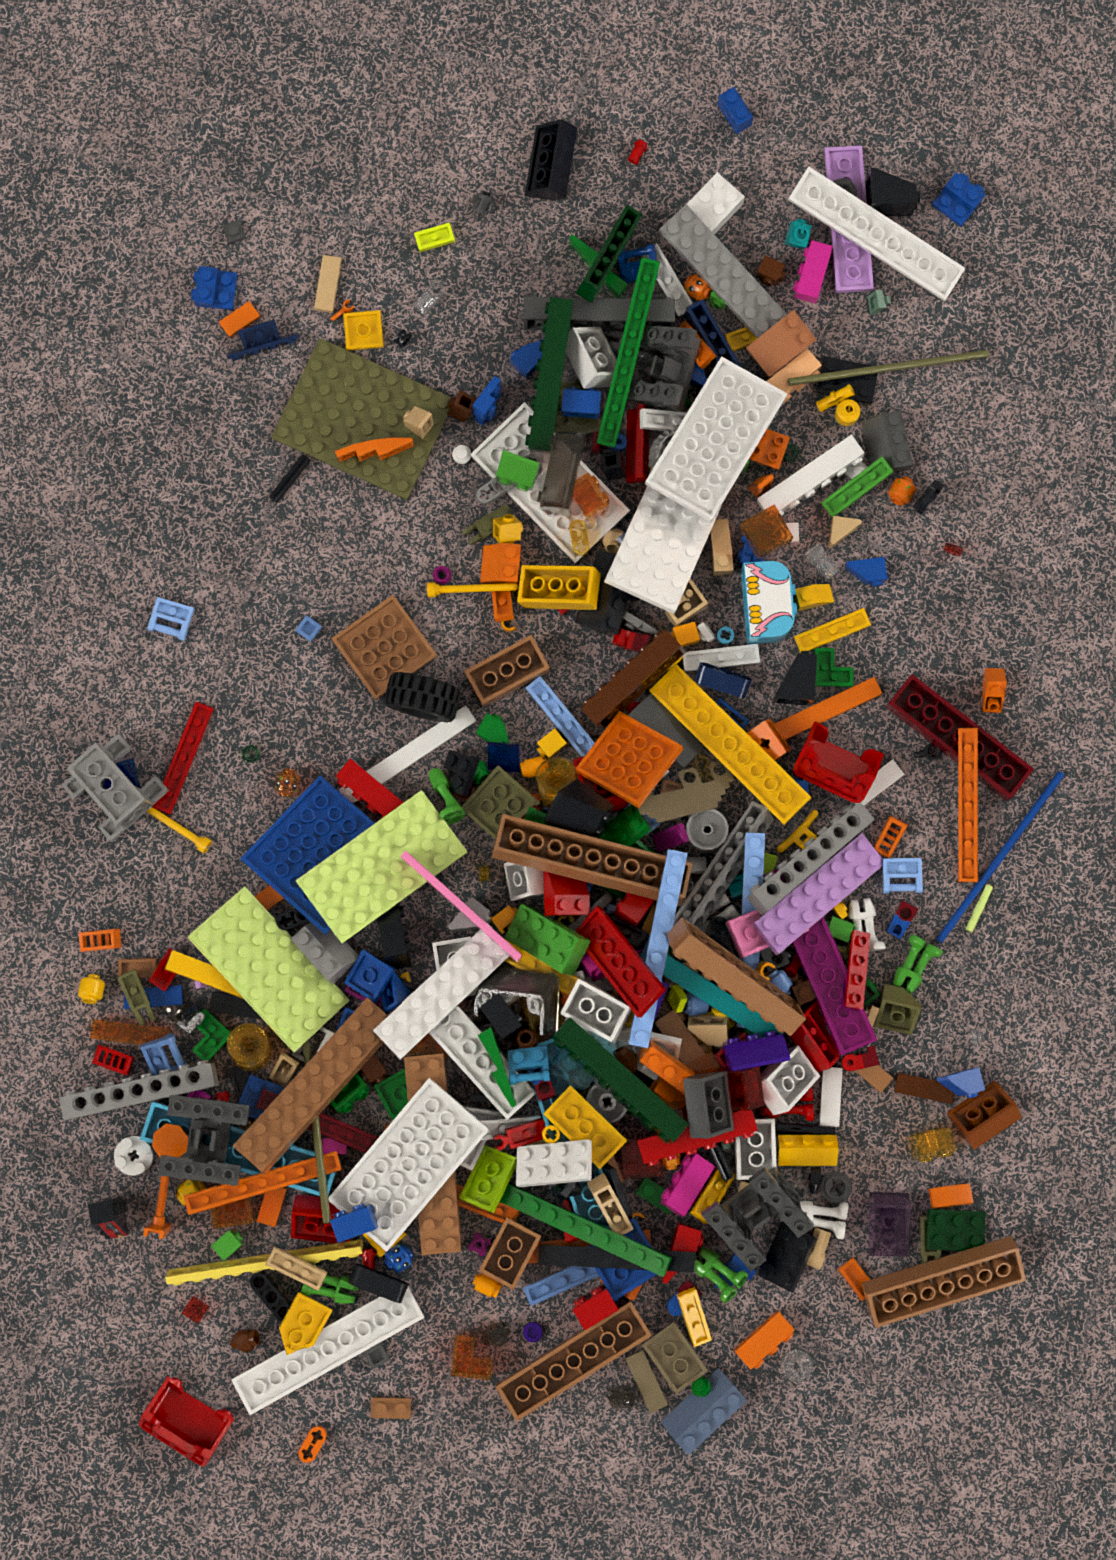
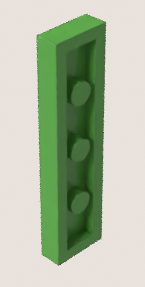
M881 457L821 502V504L833 518V516L840 514L894 473L886 460Z

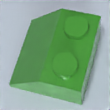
M503 450L496 479H499V483L507 486L510 483L514 484L521 491H532L540 471V463Z

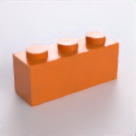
M651 1039L648 1048L643 1047L638 1052V1058L642 1064L685 1095L683 1078L696 1075L694 1071Z
M777 1310L733 1350L750 1370L753 1367L757 1369L764 1363L763 1358L768 1354L770 1356L779 1349L778 1345L782 1341L787 1342L793 1337L794 1334L792 1332L795 1329Z

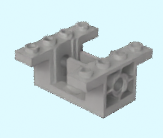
M117 734L105 746L95 742L67 767L72 776L62 784V787L74 800L87 791L109 818L98 828L110 842L117 839L169 792V789L157 776H154L147 784L139 788L134 786L120 770L116 763L133 749L120 734ZM111 780V787L108 789L105 783Z

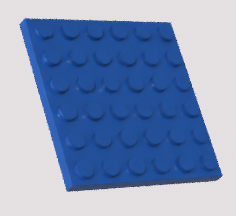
M319 776L240 859L326 936L331 929L298 886L296 880L375 823L322 776Z

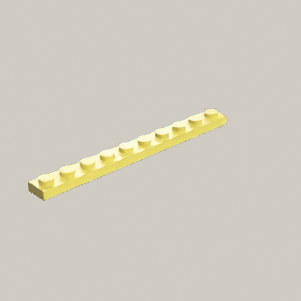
M362 1239L286 1252L311 1264H315L326 1259L335 1261L345 1256L349 1258L357 1257L359 1254H362L363 1243ZM270 1254L169 1269L165 1278L167 1285H181L187 1281L200 1282L206 1278L219 1279L225 1275L239 1276L244 1272L258 1273L263 1269H275L265 1265Z

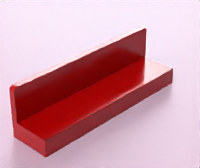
M637 404V409L627 410V483L645 482L648 478L649 430L640 429V410L643 408L649 409L645 404Z

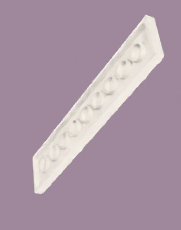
M809 166L788 198L796 206L943 301L947 299L965 270L963 266Z
M408 1286L402 1303L378 1297L324 1327L314 1346L295 1351V1353L286 1355L285 1350L236 1376L232 1379V1382L249 1415H252L418 1322L425 1316Z

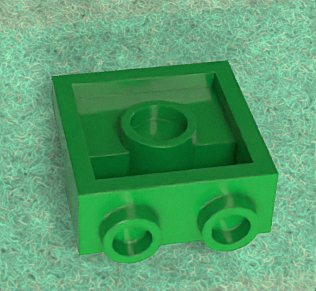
M356 1073L330 1103L340 1114L343 1112L348 1113L353 1109V1103L358 1099L360 1101L364 1100L368 1096V1091L371 1088L361 1075Z

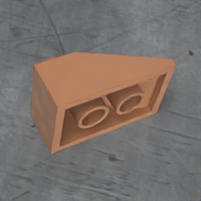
M793 310L747 346L746 350L769 378L812 345L817 339L795 310Z

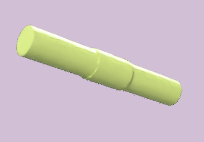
M986 884L965 930L973 932L991 894L992 886Z

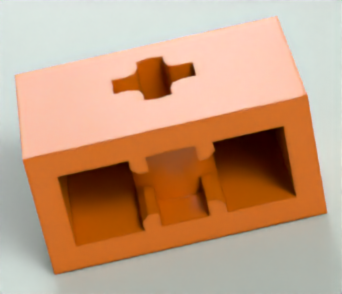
M771 719L763 721L747 732L774 761L791 751V748ZM769 739L770 743L767 746L765 743Z

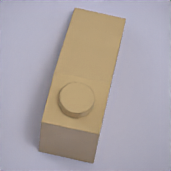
M717 519L710 531L713 576L732 575L733 556L728 519Z
M603 1173L586 1182L610 1228L622 1235L632 1231L634 1228L605 1174Z

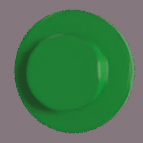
M705 1377L698 1378L692 1383V1393L697 1397L707 1396L711 1390L710 1382Z

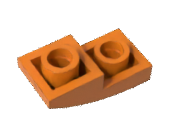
M970 1184L950 1185L928 1190L932 1209L950 1208L952 1206L974 1203Z

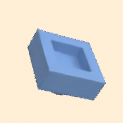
M306 615L295 631L309 642H312L322 629V626Z

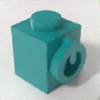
M803 219L790 222L784 244L799 249L806 248L812 225H808V221Z

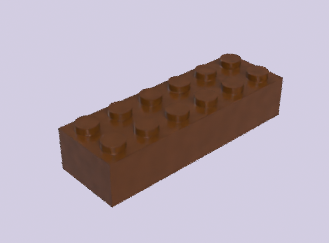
M666 629L659 631L649 645L645 644L639 650L640 654L635 658H630L625 663V668L621 671H616L611 676V681L607 684H602L597 689L598 693L596 695L588 697L583 702L584 706L581 709L600 729L603 730L608 726L619 711L623 712L686 653L685 649Z

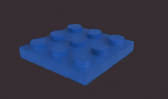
M635 1218L629 1220L634 1229L624 1234V1236L652 1248ZM595 1267L614 1301L657 1275L649 1270Z

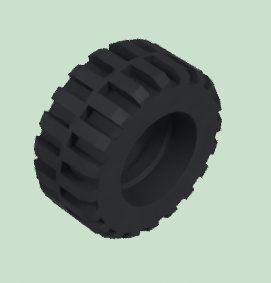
M394 672L389 678L384 703L388 708L400 713L431 721L448 723L452 722L456 717L461 692L456 686L438 679L412 673Z

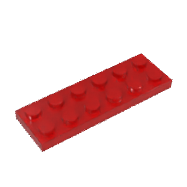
M596 906L575 931L591 941L586 952L636 1017L642 1018L665 992L666 988L602 907Z

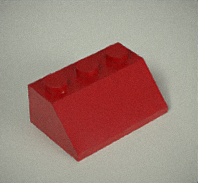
M295 1195L292 1208L291 1238L338 1243L331 1223L323 1224L320 1197ZM329 1202L330 1217L332 1219L335 1217L334 1213L340 1210Z

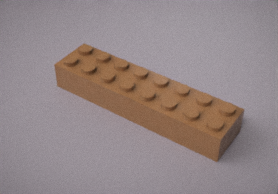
M683 917L667 933L670 941L669 945L673 948L672 953L678 959L682 960L683 958L692 969H699L707 980H714L717 986L724 992L728 990L736 1001H743L746 1007L753 1013L757 1011L765 1022H772L779 1032H786L791 1036L806 1020L798 1002L794 998L784 993L776 985Z
M1009 1236L862 1282L861 1285L869 1316L875 1328L1024 1282L1026 1277L1019 1248L1013 1238Z
M630 1299L618 1306L619 1310L585 1331L584 1329L578 1331L496 1383V1389L516 1422L652 1336Z

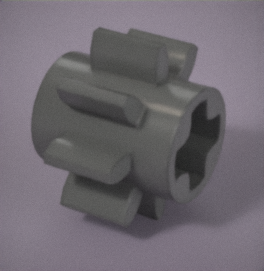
M481 190L480 193L477 192L476 195L474 194L471 203L475 204L474 210L481 214H487V211L491 212L496 202L492 200L493 195L484 190Z

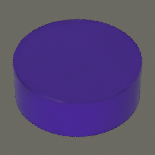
M529 1322L523 1329V1335L527 1341L537 1342L543 1335V1329L539 1323Z

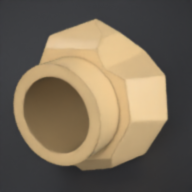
M612 528L604 535L602 542L608 553L617 554L621 545L617 538L624 533L623 531Z

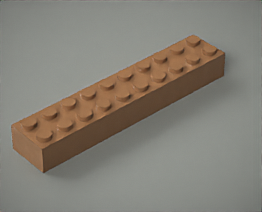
M506 814L502 815L491 857L654 900L658 899L666 860L664 855ZM686 861L677 906H681L686 897L693 865L691 862Z
M366 998L236 1141L233 1147L262 1174L266 1175L382 1046L384 1042L373 1030L388 1015L370 999Z
M445 1052L404 1057L408 1102L428 1078H431L449 1094ZM456 1170L418 1214L422 1255L461 1252L463 1249Z

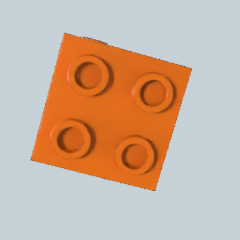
M767 429L749 460L779 470L790 437Z

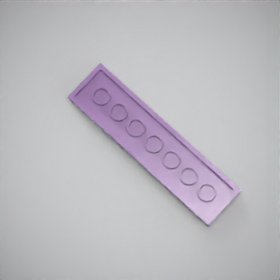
M862 145L825 148L826 178L832 182L841 178L850 180L857 189V198L867 204ZM830 228L833 246L835 292L873 291L871 254Z
M859 834L752 925L775 955H778L883 866L882 857L864 834Z

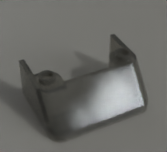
M556 432L555 435H551L549 446H552L543 491H539L537 502H540L542 511L572 517L570 506L583 448L588 445L586 434Z
M499 966L481 983L475 994L473 1023L477 1027L491 1024L480 1006L493 998L494 994L500 993L501 995L527 998L528 1010L532 1014L540 1015L539 1035L556 1032L558 1029L560 989L558 975L547 971Z

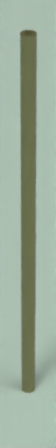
M988 350L800 376L788 378L787 382L788 386L986 358L989 356Z
M310 1038L303 1044L305 1065L312 1059ZM318 1116L312 1122L323 1224L331 1223Z

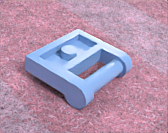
M157 597L148 624V630L152 632L159 631L185 641L195 609ZM160 618L182 626L178 630L158 624L157 620Z
M921 858L882 859L883 894L899 891L922 893ZM889 878H915V883L890 884Z

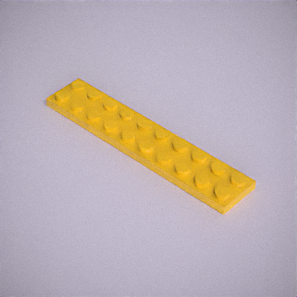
M677 664L649 690L783 825L812 798Z

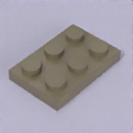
M674 1321L642 1343L643 1348L675 1394H678L708 1372Z

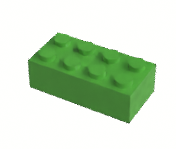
M522 903L504 937L558 972L573 976L591 942L553 917L545 916V913L538 908Z

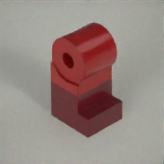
M619 629L618 634L614 635L612 644L640 653L639 650L649 643L650 635H642Z
M875 1046L866 1047L867 1053L856 1056L853 1054L845 1055L841 1060L842 1068L846 1071H855L879 1065Z

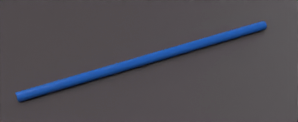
M1061 771L1056 773L937 936L936 940L943 943L1065 776Z

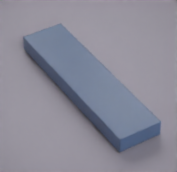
M570 1266L523 1287L530 1306L591 1280L599 1276L595 1267Z

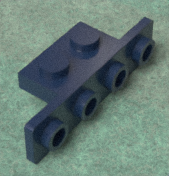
M272 319L239 329L244 348L226 353L227 359L232 358V361L243 358L242 355L250 353V355H255L264 348L272 350L278 348V344L286 342V345L297 342L296 339L300 337L298 332L280 337L275 320Z

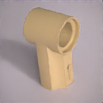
M815 1227L812 1236L818 1239L806 1265L820 1270L825 1259V1250L831 1233Z

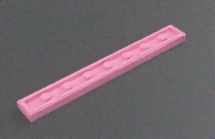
M407 851L403 852L400 856L402 860L512 959L518 962L522 958V955L414 857Z

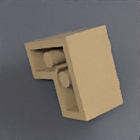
M690 578L675 613L672 614L665 611V614L673 626L677 627L707 608L708 602Z

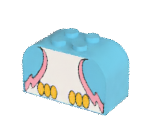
M776 561L743 563L741 580L747 645L780 642L788 635L794 624L795 614H797V604L793 603L796 590L795 584L791 582L790 572L783 564Z

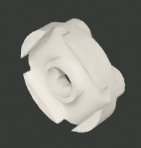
M140 1136L124 1138L115 1148V1166L124 1174L133 1176L144 1173L153 1163L154 1152L149 1142L140 1140ZM134 1150H136V1154L139 1155V1158L134 1159V1161H131L129 1153H132Z

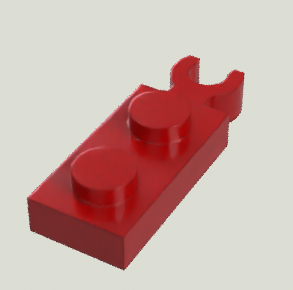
M539 1118L506 1128V1135H493L494 1140L501 1139V1144L496 1145L495 1148L502 1150L506 1145H509L510 1149L543 1140L544 1119Z

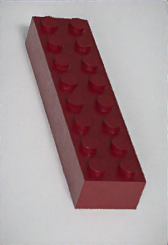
M913 674L908 677L885 706L956 763H958V728H978V780L1005 801L1010 800L1034 770L1029 764Z

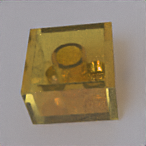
M944 1126L907 1135L913 1159L919 1162L922 1161V1163L932 1161L933 1156L941 1158L952 1156V1152L957 1151L951 1127Z

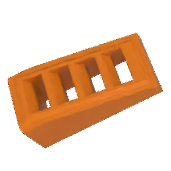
M772 474L763 475L750 484L748 489L756 498H759L771 487L774 476Z
M889 815L874 845V849L880 855L890 859L908 826L907 823ZM891 823L901 827L900 830L891 827ZM889 830L897 834L896 838L887 834V831ZM886 837L894 842L891 845L884 841L883 838ZM883 844L890 848L889 852L880 848L879 845Z
M120 929L80 932V952L121 948ZM102 934H105L106 945L104 946ZM94 935H97L98 946H95ZM86 936H90V947H87Z

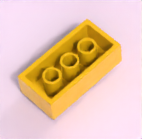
M522 565L517 602L524 608L597 610L601 573L594 566Z

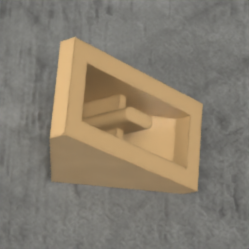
M833 516L828 546L830 548L834 547L859 528L862 521L860 519Z
M283 1052L269 1078L285 1088L302 1063L288 1053Z

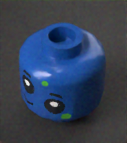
M398 1243L385 1252L386 1260L383 1262L389 1271L393 1270L396 1273H400L412 1265L414 1256L406 1244L403 1246Z

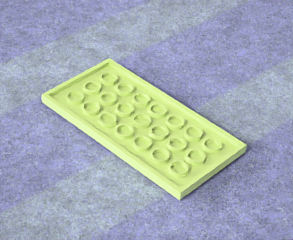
M421 790L298 878L296 883L340 943L343 944L427 883L424 878L401 859L400 856L404 851H407L432 875L436 876L464 856L467 850L447 823L441 820L438 811Z
M245 886L187 937L293 1053L350 1001L335 984L332 985L293 943L292 937L287 931L278 928L275 918Z

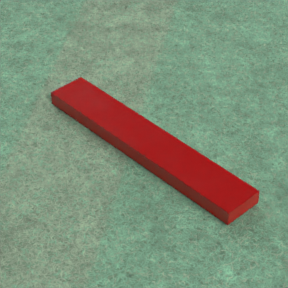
M195 702L163 781L169 792L157 801L153 808L170 815L172 814L214 708Z

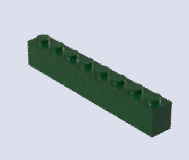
M550 297V302H546L545 314H548L547 321H543L542 326L545 338L540 340L539 351H542V358L537 360L536 370H540L539 378L535 377L533 388L537 389L536 397L532 396L531 408H534L533 415H529L528 427H531V432L526 435L525 441L528 451L551 454L573 300Z
M569 1017L551 1037L554 1039L553 1043L562 1050L564 1048L569 1053L568 1057L575 1063L579 1062L584 1066L583 1070L592 1077L594 1075L599 1080L598 1084L605 1090L609 1089L614 1093L612 1096L619 1103L624 1102L632 1115L635 1117L638 1115L643 1120L642 1123L649 1130H655L658 1133L657 1137L665 1144L667 1142L669 1144L674 1143L689 1125L572 1018Z

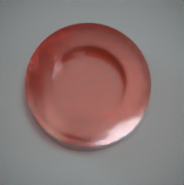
M945 543L943 548L945 552L958 557L963 552L961 547L950 543Z

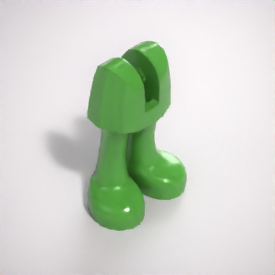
M438 768L430 770L429 779L436 793L442 795L446 803V808L439 813L441 820H444L447 825L459 822L466 814L449 789L451 783L442 770Z
M912 934L909 937L911 949L902 967L897 968L893 981L894 986L901 987L906 976L910 977L905 987L909 994L915 991L922 982L921 975L929 960L933 957H940L943 953L939 948L927 943L914 970L911 971L918 953L926 943L921 938Z
M701 1247L698 1253L707 1261L703 1264V1262L695 1258V1271L701 1278L707 1277L718 1286L722 1292L720 1295L721 1301L728 1303L738 1291L719 1277L713 1269L715 1268L738 1289L744 1285L748 1274L743 1270L738 1273L732 1271L719 1260L720 1256L717 1253Z
M326 1275L323 1283L332 1285L336 1289L320 1287L319 1291L303 1284L301 1293L306 1296L313 1294L333 1298L335 1303L350 1304L354 1303L356 1296L348 1292H342V1289L358 1291V1287L349 1284L350 1277L345 1275L341 1277Z

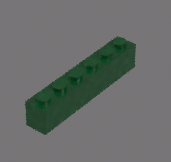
M629 205L625 206L576 291L577 295L590 303L593 302L643 214Z

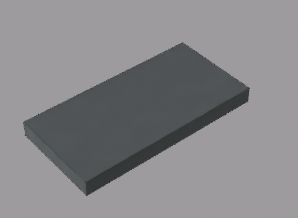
M652 693L628 714L633 719L683 746V751L674 761V764L680 770L685 768L705 748Z

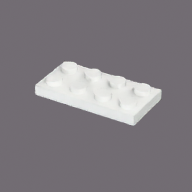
M589 1139L517 1147L516 1186L518 1187L591 1181L592 1141Z

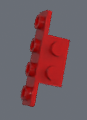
M853 930L851 933L844 1006L862 1010L864 1006L870 933Z

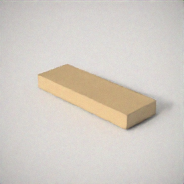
M327 255L322 257L314 310L333 313L342 262L341 257Z
M276 1246L273 1247L265 1264L319 1291L328 1273Z

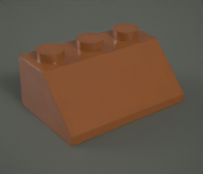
M995 1080L985 1086L984 1091L978 1092L979 1096L968 1098L947 1112L973 1150L1022 1118L1016 1103Z

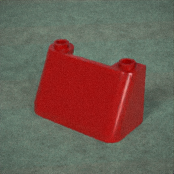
M814 721L793 768L795 775L850 802H862L877 776L884 753L875 749H867L861 757L826 741L829 735L828 729Z
M167 1376L142 1414L139 1426L194 1463L206 1467L235 1418L226 1409L214 1411L184 1392L182 1382L179 1379Z

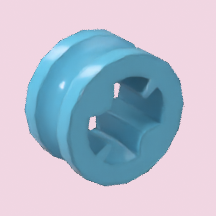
M726 626L720 628L717 633V640L724 645L730 644L734 639V631ZM722 631L731 634V636L728 637L730 638L729 640L721 638L723 634L721 633Z

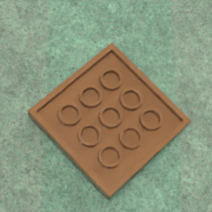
M394 595L331 638L375 700L386 693L391 674L394 672L414 674L438 657Z

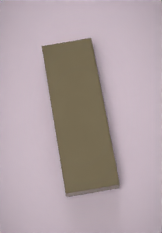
M643 1349L625 1357L650 1414L667 1406L668 1403Z

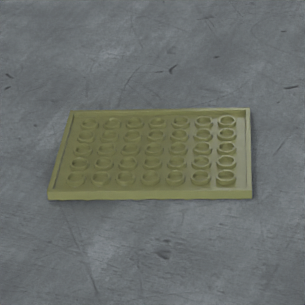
M319 338L271 439L408 500L448 417L449 407H447V404L451 397ZM414 406L430 412L433 417L434 425L423 439L404 426L403 417ZM412 438L414 442V447L382 461L375 455L359 462L356 455L339 463L335 454L336 450L374 439Z

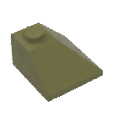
M884 983L878 1003V1008L880 1009L875 1019L874 1027L912 1035L922 1005L903 987Z

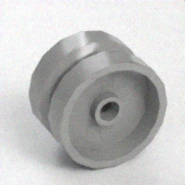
M711 809L692 814L687 822L686 833L689 843L695 850L701 853H713L719 851L728 838L729 826L721 812ZM706 827H710L711 832L705 833L704 829L706 830Z
M594 1084L588 1090L586 1101L609 1123L619 1121L626 1114L627 1109L612 1096L613 1094L608 1089H600ZM605 1098H609L611 1101L607 1106L603 1102Z

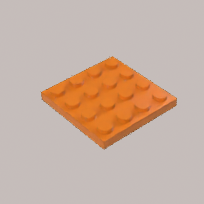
M619 711L575 770L576 773L640 808L683 751V746Z

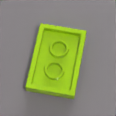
M484 1145L459 1198L494 1214L515 1171L517 1157Z

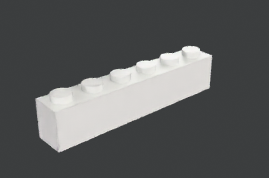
M851 434L757 498V503L769 520L773 518L777 520L785 514L783 511L789 507L793 509L800 504L799 500L804 497L807 499L814 495L818 487H826L832 482L830 479L836 475L840 477L847 472L846 468L861 463L864 451Z

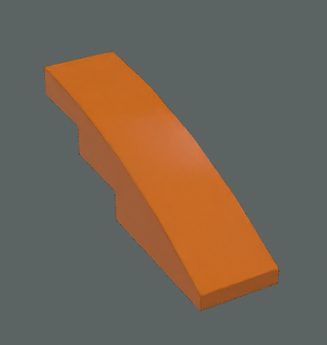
M412 438L374 439L336 450L335 454L339 463L356 455L359 462L375 455L382 461L414 447V442Z

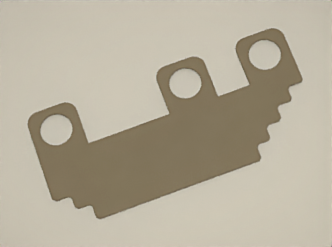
M720 761L709 764V769L714 780L702 783L695 768L681 770L678 775L684 788L654 796L651 792L640 808H638L640 815L647 814L650 819L656 818V821L660 823L718 808L717 802L722 801L721 795L726 794L725 789L730 788L729 782L734 781L732 773L726 768L724 775H717L714 772V767L723 764ZM685 773H693L696 780L693 783L686 782L683 777Z

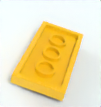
M571 1085L543 1113L570 1141L591 1140L592 1162L599 1169L627 1142Z

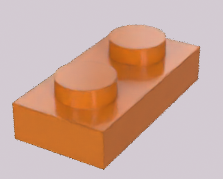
M491 591L495 622L514 620L511 591Z

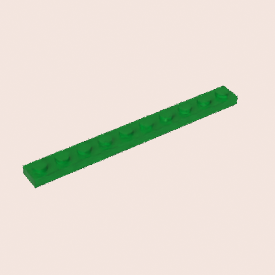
M641 258L597 439V444L611 448L616 446L660 265L659 261Z
M508 1183L501 1197V1203L659 1276L664 1277L666 1275L672 1257Z

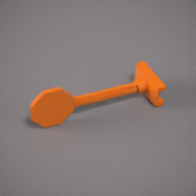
M166 1123L154 1132L152 1147L160 1158L161 1155L180 1157L187 1152L189 1136L181 1125ZM161 1176L156 1215L153 1216V1221L144 1228L143 1236L147 1237L153 1232L159 1234V1239H163L171 1231L172 1224L165 1223L164 1216L170 1177Z

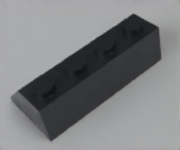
M563 119L536 126L524 196L552 201L566 198L577 127Z
M597 551L593 564L601 573L597 610H579L575 623L605 635H617L630 594L604 582L616 554Z

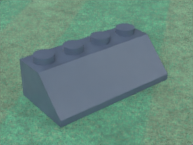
M719 1367L707 1378L711 1387L710 1393L707 1396L697 1397L693 1393L689 1394L661 1421L666 1430L688 1455L747 1401L745 1396Z

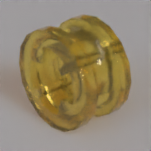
M479 865V883H482L484 880L487 883L489 882V865H486V867Z

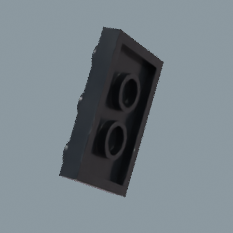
M824 356L820 374L870 367L871 365ZM878 373L819 381L816 393L828 396L830 392H836L850 384L855 395L847 399L872 404Z
M782 1221L758 1276L794 1293L818 1238L808 1233L798 1238L786 1223Z

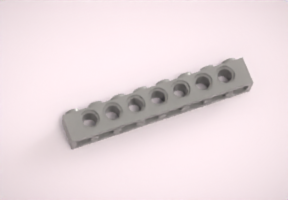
M754 801L751 802L675 915L673 926L683 917L699 930L702 928L744 865L745 832L765 833L774 820L767 807Z
M861 802L855 806L851 803L843 810L845 814L842 817L838 814L830 821L832 825L829 828L824 826L817 832L819 836L815 840L811 837L803 844L805 848L802 851L798 848L790 855L792 859L789 862L784 860L777 866L778 871L775 874L771 871L763 878L765 882L762 885L757 883L750 889L751 894L746 898L761 916L875 820ZM847 820L852 823V826L847 823ZM834 831L839 834V837L835 836ZM820 842L825 844L826 849L821 846ZM807 853L812 856L813 860L808 858ZM794 865L798 866L799 872L794 869ZM780 876L785 878L786 883L781 881ZM767 888L772 890V895L767 892Z
M208 1060L197 1062V1066L191 1068L187 1064L178 1066V1070L171 1072V1069L160 1070L159 1075L152 1076V1073L140 1075L141 1079L133 1080V1077L121 1079L122 1083L116 1085L112 1081L103 1083V1088L96 1089L95 1086L83 1088L84 1092L77 1093L76 1090L65 1092V1096L59 1097L63 1120L170 1097V1095H181L219 1086L215 1063H209ZM195 1071L200 1076L197 1082L192 1080V1074ZM175 1076H178L181 1080L179 1086L173 1084ZM156 1080H159L162 1084L159 1091L154 1088ZM138 1084L143 1088V1092L140 1095L135 1091ZM118 1089H122L124 1092L122 1099L117 1097ZM100 1093L105 1096V1101L102 1104L98 1101ZM81 1097L86 1100L84 1108L79 1105Z

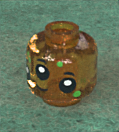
M284 768V771L276 774L274 789L280 796L293 797L294 794L299 792L301 777L295 773L294 769Z

